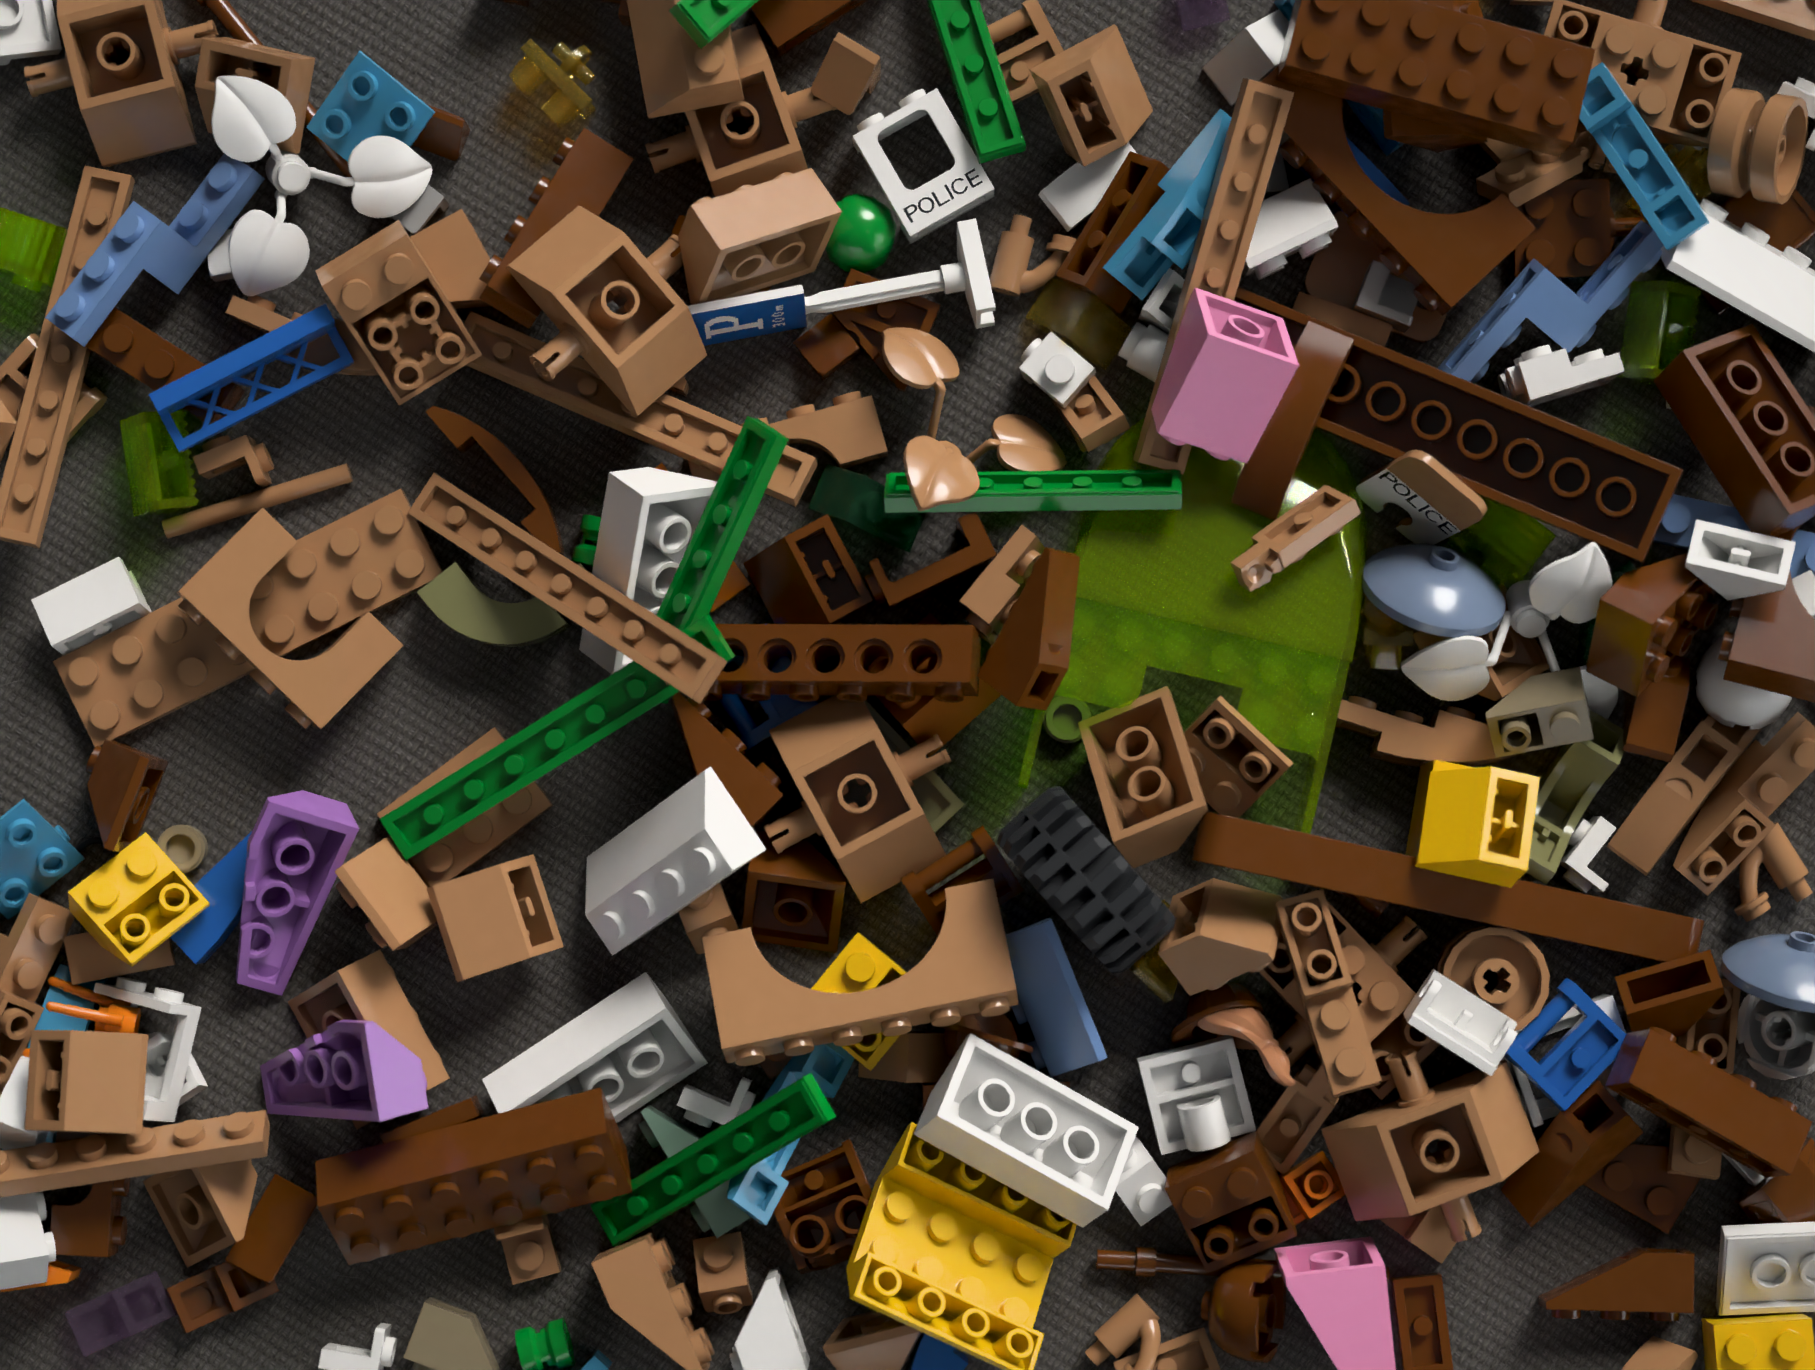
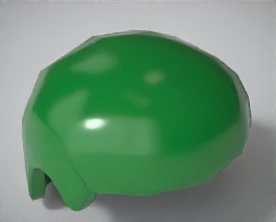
M857 193L844 196L841 201L836 202L842 213L825 251L830 261L845 272H850L852 268L866 273L883 265L887 260L894 245L896 224L890 208L874 196Z

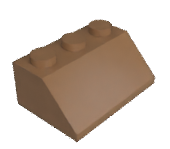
M627 0L649 119L744 100L731 25L700 49L669 12L680 0Z
M812 168L793 174L785 172L771 181L754 186L749 184L743 185L732 193L716 198L704 197L690 205L678 238L691 305L741 296L815 272L842 211Z
M1165 686L1078 722L1112 841L1132 868L1178 851L1208 811L1171 691L1168 686Z
M381 950L334 972L288 1001L307 1038L322 1033L328 1029L329 1025L337 1021H373L421 1059L422 1070L427 1079L426 1092L450 1079L439 1053L432 1046L420 1024L417 1012L411 1007L396 979L393 968L387 963ZM352 1120L357 1130L372 1122Z

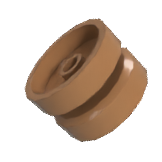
M1740 88L1729 90L1720 103L1709 141L1707 174L1710 190L1716 195L1740 198L1751 190L1753 198L1758 201L1780 205L1787 202L1796 187L1806 152L1805 146L1808 136L1806 102L1801 97L1775 94L1765 103L1763 95L1758 91Z
M1477 926L1459 932L1443 946L1434 964V970L1516 1021L1517 1026L1514 1031L1523 1029L1536 1018L1548 998L1550 973L1544 955L1530 938L1509 928ZM1486 971L1494 972L1497 976L1495 986L1490 989L1484 988L1488 983L1482 979Z

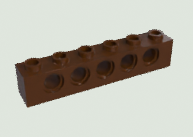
M715 624L734 655L744 656V662L734 672H725L724 666L703 700L716 701L721 700L723 694H741V697L747 700L766 701L770 699L771 694L789 695V698L797 701H816L819 695H837V698L843 701L861 702L867 699V695H886V699L895 702H911L915 700V696H934V699L948 703L961 702L964 700V696H978L979 677L977 675L980 671L981 638L974 625ZM792 656V662L785 671L779 673L772 672L773 664L778 658ZM831 656L840 657V663L834 671L829 673L820 672V666L825 659ZM880 656L889 657L888 665L883 671L879 673L868 672V666L873 659ZM926 657L938 658L937 665L932 671L925 674L916 672V667L922 659Z

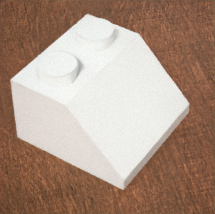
M779 1267L769 1270L739 1331L735 1346L732 1347L733 1353H730V1359L734 1370H808L810 1358Z

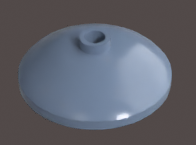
M1408 544L1389 547L1372 555L1366 561L1361 574L1362 589L1368 599L1379 610L1406 626L1426 633L1453 638L1481 636L1496 629L1500 625L1505 613V598L1495 580L1466 556L1445 547L1430 544Z
M1800 931L1791 932L1790 935L1768 934L1740 941L1724 951L1720 969L1723 975L1736 987L1759 999L1779 1006L1815 1013L1814 935Z

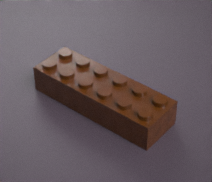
M1295 0L1275 80L1559 157L1573 144L1596 49L1419 0Z
M601 1087L315 1161L318 1209L348 1265L369 1262L379 1257L406 1250L419 1249L429 1244L453 1238L466 1237L472 1233L503 1225H512L519 1221L550 1213H559L569 1208L596 1201L609 1200L613 1197L632 1192L627 1146Z

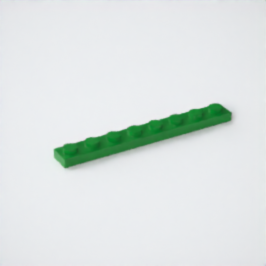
M709 614L681 630V632L726 661L731 660L735 656ZM632 661L384 815L379 820L405 860H408L676 694L679 690L637 662Z

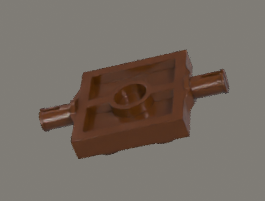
M1609 178L1566 180L1517 207L1536 229L1511 252L1512 280L1517 278L1533 258L1557 278L1591 277L1611 254L1615 237H1626L1633 228H1625V226H1636L1640 220L1644 222L1643 216L1614 218V213L1610 206Z

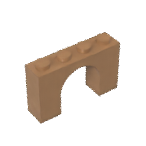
M262 507L176 592L183 599L178 607L197 626L206 621L219 634L213 641L232 660L235 661L241 655L255 669L249 676L267 694L271 695L277 690L290 703L284 710L301 727L306 729L312 724L316 729H322L404 645L367 611L325 652L314 658L301 661L289 660L279 657L266 649L257 639L250 623V599L258 582L298 541Z

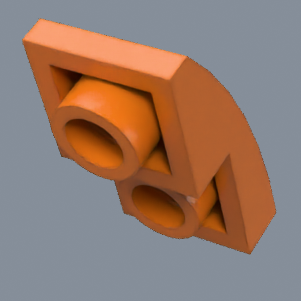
M1319 1151L1295 1165L1286 1175H1279L1295 1226L1305 1219H1311L1345 1195L1337 1171L1323 1151Z

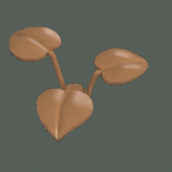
M905 327L888 328L882 331V354L891 373L898 380L911 387L928 389L933 386L935 390V399L927 436L913 438L904 450L905 474L918 511L927 510L942 504L962 502L973 497L980 486V479L972 463L989 450H997L999 462L1003 467L1011 471H1061L1067 464L1065 455L1053 437L1040 424L1022 415L1006 414L998 417L991 426V433L994 439L986 440L966 457L962 456L959 448L953 443L936 440L946 391L943 382L956 380L959 375L958 362L952 351L931 334Z

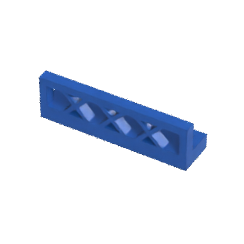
M324 304L148 395L179 453H182L354 364V360L335 326L333 316L327 305ZM328 334L340 358L324 366L303 361L308 344ZM300 348L297 359L290 356H286L292 351ZM275 360L295 366L290 383L280 389L260 383L265 365ZM301 368L313 371L298 379ZM257 370L254 381L242 378ZM232 382L251 388L246 406L235 412L216 406L221 388ZM257 390L269 393L268 395L254 401ZM213 393L210 404L198 401L199 399ZM187 405L207 410L202 429L184 438L170 415ZM213 413L225 416L210 424Z

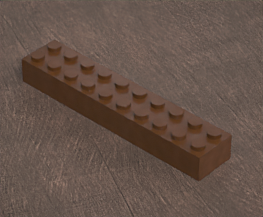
M1240 287L1237 288L1235 302L1283 318L1293 349L1308 321L1355 340L1338 381L1331 389L1315 428L1391 460H1395L1411 450L1423 451L1435 458L1480 497L1588 542H1595L1600 547L1644 564L1682 477L1683 469Z

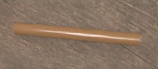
M345 463L162 520L163 530L169 539L259 511L262 507L266 509L353 482L348 464Z

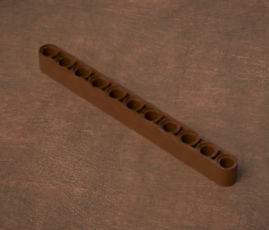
M1206 812L1200 820L1192 860L1661 962H1668L1698 953L1704 926V920L1528 881L1518 880L1509 888L1415 867L1416 857L1211 812Z

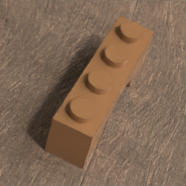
M860 391L837 396L832 399L834 406L815 411L813 404L786 411L787 419L769 424L766 417L758 418L789 438L786 445L806 444L817 447L830 455L841 469L888 456V450L872 395L862 398ZM688 461L693 477L718 481L721 474Z

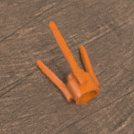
M52 976L48 979L49 985L104 1006L99 1007L97 1011L69 1004L48 1002L46 1004L48 1011L96 1021L94 1031L138 1034L141 1008L131 1007L130 1002L95 993L93 990L77 984L72 985V982ZM25 1048L22 1056L30 1057V1048Z

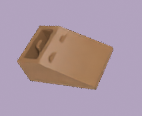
M399 220L315 270L322 288L399 406L482 355Z
M650 1230L616 1247L600 1252L591 1264L611 1310L685 1370H708L714 1350L704 1327L696 1330L690 1316L695 1306L685 1283L682 1282L676 1285L670 1271L672 1270V1265L676 1263L665 1237L657 1240L654 1231Z

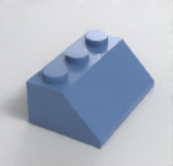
M1046 918L1005 935L1019 1005L1011 1007L1019 1025L1026 1022L1029 1023L1035 1040L1026 1044L1034 1047L1033 1053L1030 1054L1036 1069L1040 1070L1046 1067L1050 1077H1054L1108 1058L1052 919Z

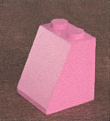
M1194 288L1151 408L1157 433L1175 445H1185L1187 443L1205 449L1208 454L1217 459L1229 460L1232 458L1247 464L1299 366L1283 318Z
M1372 1237L1274 1248L1275 1259L1286 1287L1337 1370H1396L1385 1264Z

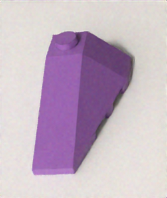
M304 790L267 797L248 839L235 978L237 984L282 996L337 878V874L334 871L343 865L359 830L347 803Z
M341 1020L334 1022L322 1033L310 1036L305 1039V1043L296 1048L286 1050L260 1066L267 1114L381 1122L428 1108L426 1096L427 1079L422 1070L421 1059L373 1021Z

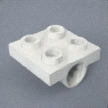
M1225 1035L1136 1058L1161 1155L1184 1149L1195 1152L1211 1150L1227 1144L1231 1137L1256 1131L1232 1036Z

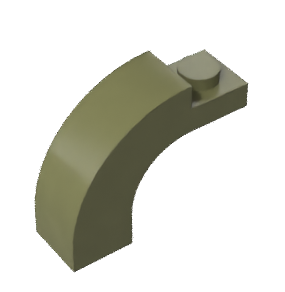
M456 562L417 592L434 614L446 625L473 640L501 647L532 645L548 640L570 627L557 610L537 597L520 603H503L487 597L463 567ZM581 563L578 564L580 567L588 571L584 565H582Z
M1590 709L1594 739L1562 745L1539 781L1530 856L1526 873L1544 884H1547L1555 875L1578 822L1596 793L1618 767L1624 754L1623 729Z

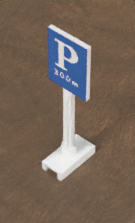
M976 219L957 222L958 262L941 265L940 270L822 291L809 297H804L802 285H796L688 306L704 346L807 327L806 315L813 312L828 313L944 291L945 294L965 291L976 329L995 326L993 311H995L996 307Z

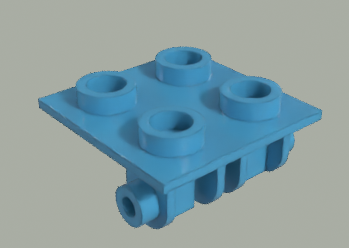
M359 51L306 128L348 162L352 150L362 140L373 136L393 137L411 147L435 111L362 51Z
M22 799L0 817V912L8 920L21 910L29 893L39 896L85 859L68 842L70 837L60 825L53 827L25 799Z

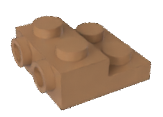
M1023 525L1019 527L960 599V602L969 612L965 620L970 625H974L978 634L991 645L995 643L1009 617L1012 605L1018 600L1026 585L1034 563L1040 558L1045 549L1039 538Z

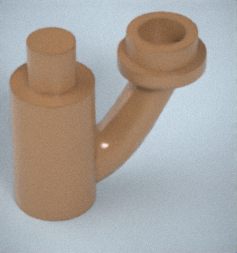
M1013 215L1010 231H1002L989 279L992 291L1018 297L1021 293H1028L1042 287L1056 275L1077 239L1054 234L1052 241L1047 243L1046 250L1051 252L1052 255L1038 267L1028 271L1027 267L1034 244V239L1028 236L1032 219L1022 215Z
M1778 822L1774 823L1776 826L1740 862L1739 886L1741 904L1734 911L1737 916L1742 915L1745 922L1757 918L1771 908L1767 901L1769 896L1766 891L1759 894L1757 892L1758 871L1761 863L1764 864L1779 889L1787 887L1796 902L1803 900L1813 893L1804 879V876L1809 871Z
M1136 1293L1094 1333L1098 1340L1085 1351V1354L1096 1366H1099L1111 1354L1115 1358H1119L1132 1344L1141 1338L1140 1351L1135 1367L1133 1368L1127 1363L1123 1368L1125 1370H1153L1161 1342V1332L1158 1323L1160 1318Z

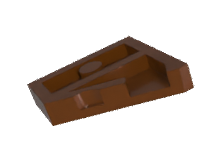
M851 268L843 287L881 280ZM914 296L833 311V316L899 391L905 393L908 385L898 380L884 361L881 333L888 328L905 327L930 334L941 305L923 297Z
M1630 1144L1582 1185L1664 1233L1669 1234L1700 1178L1667 1173L1669 1146Z

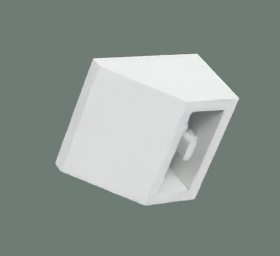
M1311 179L1301 182L1262 202L1242 271L1244 277L1255 273L1258 280L1263 279L1285 268L1284 265L1288 263L1286 257L1299 252L1302 259L1324 250L1329 247L1328 244L1332 243L1330 236L1333 235L1339 226L1320 193L1313 188Z

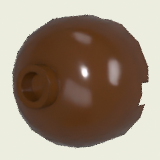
M1253 1262L1241 1263L1227 1268L1214 1282L1212 1291H1206L1203 1295L1201 1303L1202 1319L1208 1321L1210 1334L1216 1344L1232 1357L1245 1361L1267 1363L1272 1360L1277 1352L1279 1343H1271L1270 1341L1274 1328L1283 1329L1286 1310V1285L1282 1276L1276 1279L1273 1277V1274L1279 1270L1277 1264Z

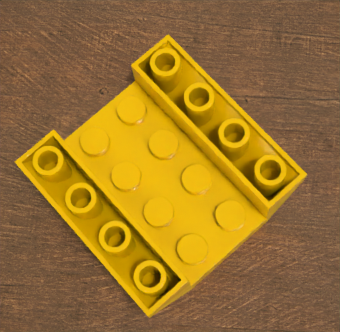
M911 1122L905 1129L874 1184L846 1268L850 1299L1002 1370H1034L1044 1336L1043 1333L1033 1329L1053 1260L1071 1247L1077 1224L915 1136L914 1132L917 1124Z

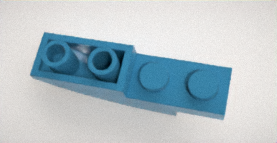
M1219 109L1158 183V186L1165 193L1103 267L1142 301L1173 263L1183 269L1191 259L1231 121V117L1222 109Z

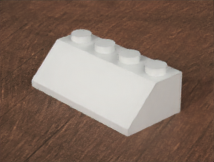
M1704 198L1700 203V207L1710 223L1671 250H1666L1664 246L1661 248V259L1666 269L1815 353V270L1809 267L1812 260L1792 247L1787 246L1782 252L1767 244L1771 237L1750 223L1745 222L1743 227L1739 228L1725 220L1729 213L1717 204Z
M651 467L609 472L592 574L657 615L717 481ZM583 628L579 650L612 674L633 661Z
M711 767L704 770L587 857L585 916L612 956L652 931L766 850Z
M645 972L482 1080L498 1114L601 1087L617 1123L708 1062L666 997Z
M970 1033L966 1036L930 1093L914 1135L1083 1228L1109 1209L1139 1127Z

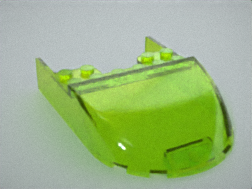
M1145 418L1128 429L1113 444L1096 470H1162L1161 468L1133 460ZM1314 428L1294 476L1296 478L1279 517L1324 485H1328L1355 499L1361 514L1348 522L1340 532L1327 537L1309 550L1301 560L1291 563L1283 568L1281 572L1273 574L1270 582L1253 591H1249L1238 583L1239 581L1230 562L1250 549L1253 545L1251 537L1271 524L1273 520L1231 503L1244 466L1243 462L1232 458L1220 460L1208 454L1205 449L1192 445L1184 475L1181 474L1182 509L1080 511L1071 553L1080 557L1069 669L1055 695L1110 708H1123L1132 704L1138 698L1147 666L1242 688L1237 711L1275 747L1311 755L1294 826L1295 831L1311 834L1359 627L1363 598L1362 577L1368 554V532L1363 502L1356 492L1357 484L1347 464L1335 447ZM1033 710L1015 788L1027 789L1045 714L1043 710Z

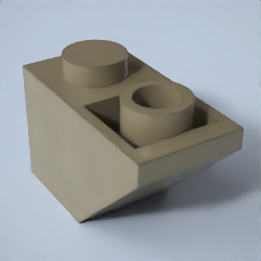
M1580 666L1530 676L1486 712V720L1496 758L1594 739Z
M429 1297L424 1302L403 1357L414 1362L413 1370H501L475 1313L433 1297Z

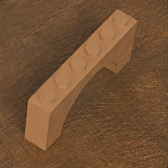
M994 879L945 888L946 912L944 922L937 940L926 956L910 971L894 981L861 992H821L800 986L788 980L764 959L757 948L751 927L702 937L721 1048L727 1063L736 1062L739 1066H750L761 1063L767 1055L785 1052L787 1056H799L812 1052L814 1046L834 1042L836 1046H849L861 1042L863 1036L882 1032L884 1036H899L910 1032L912 1026L930 1022L933 1026L937 1027L948 1026L959 1022L961 1016L980 1013L984 1017L998 1016L1008 1012L1010 1006L1019 1005Z

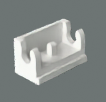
M120 557L31 600L51 646L62 655H66L152 612L133 572H128Z
M1432 969L1403 1013L1408 1024L1490 1076L1497 1069V1065L1517 1035V1032L1514 1031L1517 1026L1516 1021Z

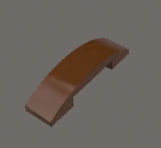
M1308 321L1294 348L1299 366L1247 464L1244 463L1231 503L1273 521L1278 519L1296 478L1294 476L1331 389L1333 385H1336L1355 342L1354 339Z
M436 406L430 407L426 413L460 452L464 453L473 444L479 443L535 508L521 523L535 538L564 556L563 542L553 510L542 489L520 460L497 438L476 423L449 410Z

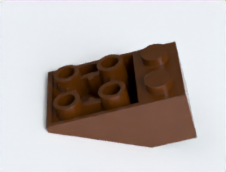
M1688 553L1625 572L1600 598L1586 672L1638 697L1651 682L1657 684L1663 678L1669 662L1676 655L1682 657L1687 652L1694 635L1700 629L1707 630L1710 627L1718 611V604L1714 603L1716 591L1685 567Z
M677 692L672 696V708L694 777L711 767L754 830L781 803L783 794L779 789L783 782L764 763L761 762L755 767L744 756L748 748L732 731L726 728L720 733L710 723L712 712L702 702L698 703L689 696L685 699Z

